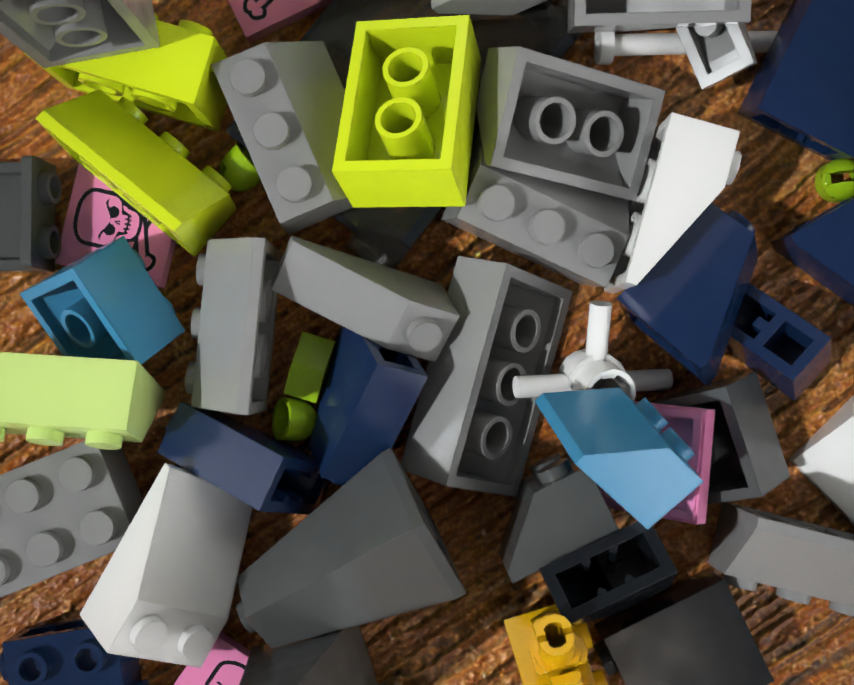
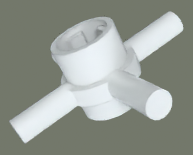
M590 301L586 349L575 351L567 356L560 365L558 374L514 376L512 390L515 398L539 397L542 393L620 387L634 401L636 392L671 389L673 375L671 370L667 368L625 370L621 362L608 354L612 303L607 301Z

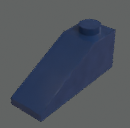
M749 283L726 348L752 371H756L759 376L796 401L830 363L832 338Z

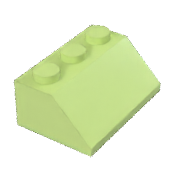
M0 352V442H4L6 434L26 435L25 440L27 442L45 446H62L64 438L85 439V445L89 447L119 450L122 448L123 441H143L164 401L165 390L135 360Z

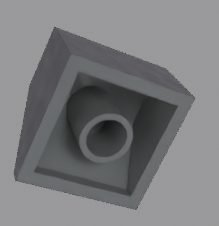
M756 371L713 381L708 386L702 384L649 401L650 403L716 409L707 504L763 497L790 477Z
M556 453L537 461L530 466L533 474L521 481L498 550L512 583L539 571L541 567L619 531L597 484L575 465L570 456L562 459L560 454Z

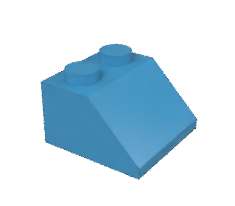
M124 236L92 251L19 293L63 356L135 360L143 364L185 332V329L176 317L173 305L161 294L146 271L143 259L131 248Z
M618 387L542 393L535 400V403L575 465L647 530L704 482L687 462L695 455L694 451L671 427L667 428L664 432L661 431L669 422L645 397L636 404Z

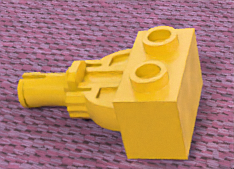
M556 604L504 620L523 685H608L602 669L594 672L591 670L588 661V649L593 648V643L586 622L571 625L570 621L560 614Z

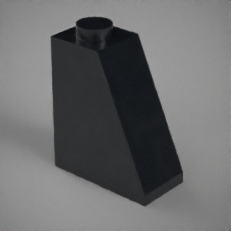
M638 521L539 568L560 614L565 616L571 625L618 615L668 591L678 573L654 527L652 526L647 530Z
M709 568L670 586L668 591L594 624L601 642L593 645L606 674L610 677L618 673L625 685H768L774 682L725 580Z

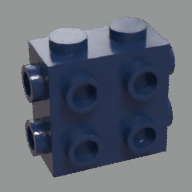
M82 618L27 627L2 643L0 671L3 679L8 681L9 685H149L146 679L142 680L139 665L140 658L107 653Z

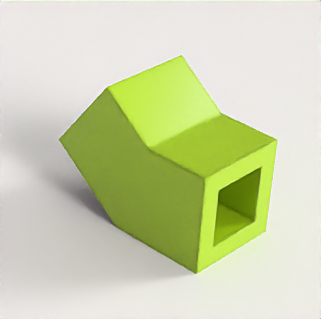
M302 332L290 366L284 394L317 403L323 393L335 348V341Z

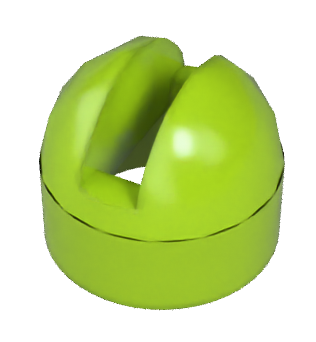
M239 143L234 145L221 160L219 174L230 183L232 190L237 192L248 191L256 187L261 182V179L248 150Z
M834 159L819 168L815 176V188L824 200L831 203H840L854 197L853 159ZM849 173L851 181L832 184L831 175Z
M281 397L277 401L272 415V430L275 438L281 441L294 442L305 440L312 434L317 416L316 411L311 405L300 398Z

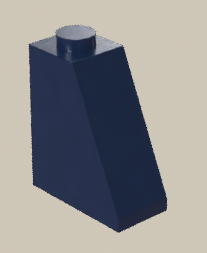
M793 0L737 114L827 160L853 158L854 0Z
M853 197L831 207L773 240L771 243L779 254L854 307Z
M712 203L638 285L624 290L617 297L626 318L707 386L717 375L758 260L755 239L756 231L752 224L738 212L731 210L726 214Z
M341 325L309 447L321 478H325L335 484L344 485L381 452L390 447L392 448L428 376L415 356L386 349Z
M180 402L175 415L168 422L166 435L157 452L258 511L309 515L320 506L331 482L321 478L311 453L287 442L277 440L275 437L221 412L191 407L190 403Z

